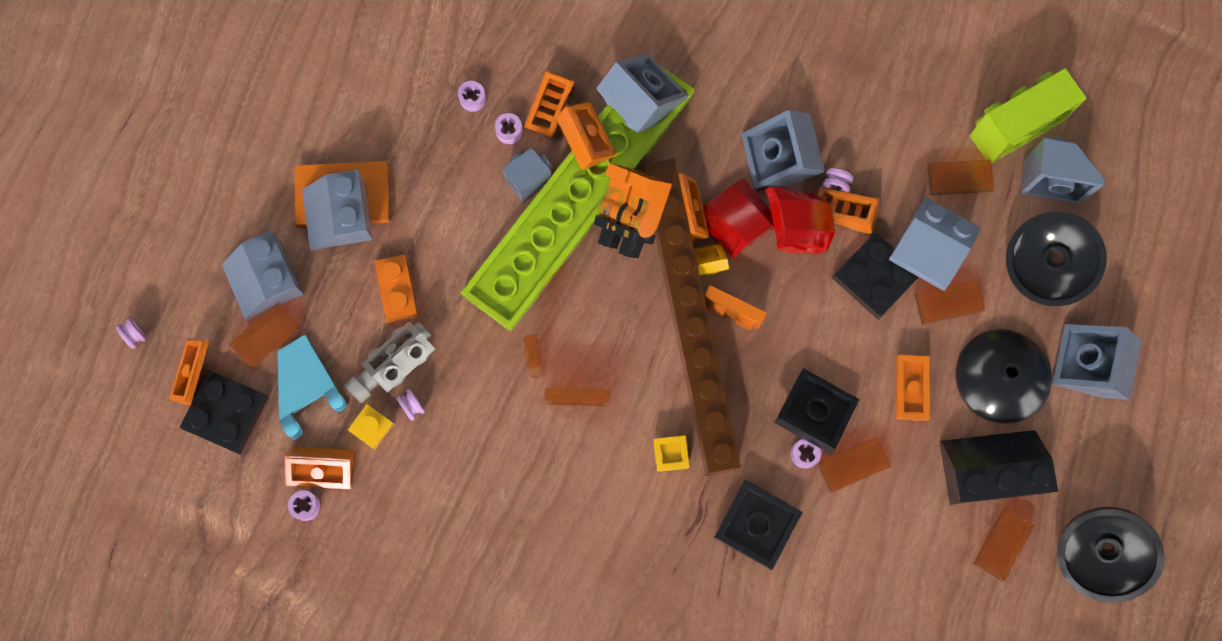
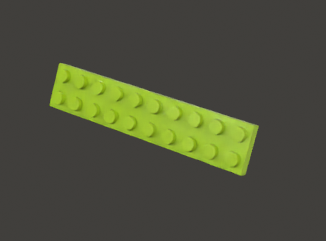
M665 68L663 69L689 96L654 127L639 133L628 127L624 122V118L614 108L607 105L598 118L616 155L595 166L582 170L573 151H571L461 291L462 297L510 332L514 330L593 227L596 215L600 216V205L606 197L611 177L606 176L608 164L626 166L636 170L694 95V88Z

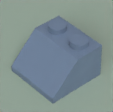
M648 53L615 62L596 88L603 96L604 101L624 118V122L628 127L637 133L654 127L689 96Z
M789 109L741 133L754 189L757 191L770 187L800 183L825 172L811 114Z
M1061 137L1044 138L1023 159L1019 194L1081 204L1104 186L1105 179L1076 143L1065 142V139Z
M358 170L327 174L302 189L310 250L373 240L366 185Z
M925 197L911 216L889 260L945 291L970 252L981 227Z
M271 230L241 243L221 264L246 321L304 295L281 240Z
M1065 324L1052 384L1099 398L1130 400L1142 339L1127 327Z

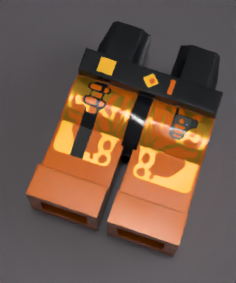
M609 163L606 171V176L611 177L606 197L600 205V216L596 215L594 224L602 228L598 244L618 249L620 239L623 237L619 253L626 257L639 258L644 243H654L656 235L653 233L658 227L672 184L633 168Z

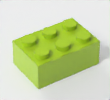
M1066 68L1056 74H1053L1052 71L1045 73L1035 81L1037 85L1030 89L1023 86L1010 95L1011 100L1004 104L1001 101H997L984 110L985 115L975 122L976 127L969 136L989 165L1064 122L1087 99Z

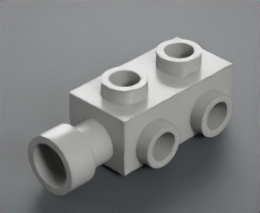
M407 322L403 327L396 328L391 338L380 348L373 349L369 353L368 359L361 364L366 370L357 378L353 376L344 384L345 387L360 403H363L371 396L370 391L378 384L388 393L393 387L401 384L405 376L417 365L424 363L429 354L435 350L427 340L431 337V334L419 322L414 326ZM406 334V338L399 342L400 337ZM383 356L380 362L375 363L378 357Z

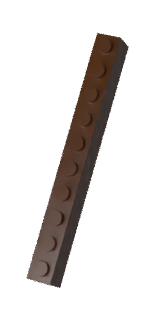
M675 159L644 164L643 173L672 184L658 227L654 233L656 235V243L705 475L711 476L736 471L741 468Z

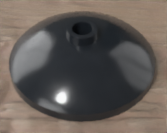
M1059 211L1037 215L1022 224L1012 236L1006 253L1007 271L1017 290L1031 301L1046 306L1070 305L1087 297L1100 283L1107 264L1106 247L1097 229L1078 215ZM1054 252L1063 254L1064 259L1061 263L1052 261L1051 256Z
M991 330L978 335L963 348L956 363L955 379L961 398L975 414L991 422L1010 424L1033 416L1045 404L1051 390V368L1044 352L1033 340L1012 330ZM1007 367L1014 370V378H1010L1007 375Z
M1099 507L1079 514L1066 525L1060 535L1057 546L1059 567L1067 582L1084 596L1101 602H1125L1143 595L1155 585L1164 567L1163 545L1153 526L1140 515L1118 507ZM1106 542L1114 544L1111 549L1102 548V545Z

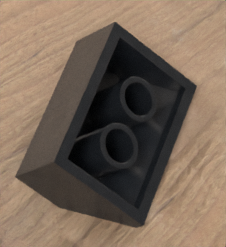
M1036 430L939 441L950 505L1059 492L1053 459Z

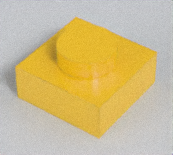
M720 244L694 249L699 275H713L719 271L729 269L728 258Z
M366 404L348 428V431L371 448L376 449L394 423Z
M686 435L653 439L657 472L690 468Z

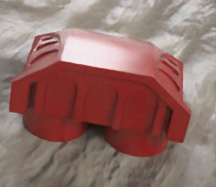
M743 178L703 206L709 236L722 246L732 260L738 257L747 246L753 245L754 241L767 234L770 229H774L771 209L768 208L750 184Z
M782 187L765 189L769 199L777 239V250L790 254L814 255L827 252L835 235L829 203L814 192L805 193L787 190Z

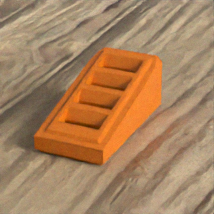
M546 70L524 128L553 139L559 125L557 116L567 106L576 83L573 80ZM550 84L564 89L563 94L548 89ZM545 95L560 100L559 104L555 105L545 101ZM543 106L556 111L554 117L539 111L540 107ZM539 117L551 122L550 128L535 123V118Z
M819 186L817 195L825 201L827 197L832 199L830 209L834 224L873 235L881 209L879 198ZM839 201L844 203L841 214L836 213ZM851 205L856 207L854 216L849 215ZM863 210L868 211L866 219L861 218Z

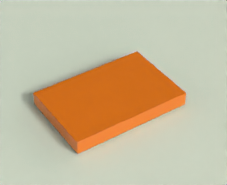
M388 161L295 166V225L297 228L307 227L302 189L327 174L358 170L365 181L371 224L390 223Z

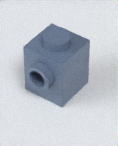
M530 148L526 152L520 151L510 159V164L502 169L505 181L521 201L524 202L547 183L551 177L550 170L552 165L543 153L538 155L533 148Z

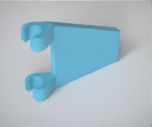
M306 335L277 351L279 421L285 434L295 440L303 435V430L294 418V413L324 395L330 406L337 412L346 409L347 403Z

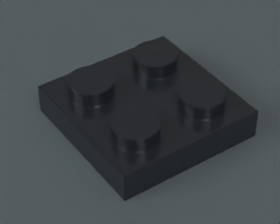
M874 232L834 274L832 279L879 320L918 279V276L891 262L889 258L894 248L879 234Z
M803 368L774 423L825 452L832 454L860 399Z
M208 370L179 428L241 455L269 396Z
M744 480L713 538L767 569L773 570L803 512Z

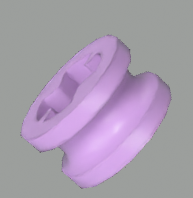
M467 81L459 87V102L465 110L476 112L484 107L486 94L479 82ZM470 91L473 94L479 93L477 94L478 99L473 102L472 99H467L466 93Z
M506 113L499 116L495 121L496 135L501 142L513 144L520 140L523 128L518 116ZM508 123V126H510V123H513L515 132L510 134L508 131L507 134H504L503 125Z
M827 169L825 175L828 179L823 181L822 186L849 192L850 186L848 184L852 183L853 175L841 169Z
M131 317L126 319L125 325L119 324L115 327L121 338L132 349L138 346V341L144 342L147 340V336L142 328Z
M409 388L406 390L405 396L398 395L396 399L409 419L413 421L417 413L424 414L425 410Z
M801 439L791 449V460L799 468H811L819 462L821 449ZM801 445L803 449L807 445L812 448L810 455L813 457V460L809 462V459L804 460V462L800 460L801 452L798 448Z
M300 490L290 497L288 510L293 517L301 521H309L318 515L321 504L315 494L307 490ZM310 498L312 501L308 503L312 506L310 511L298 513L297 509L300 508L297 505L300 499L306 501Z

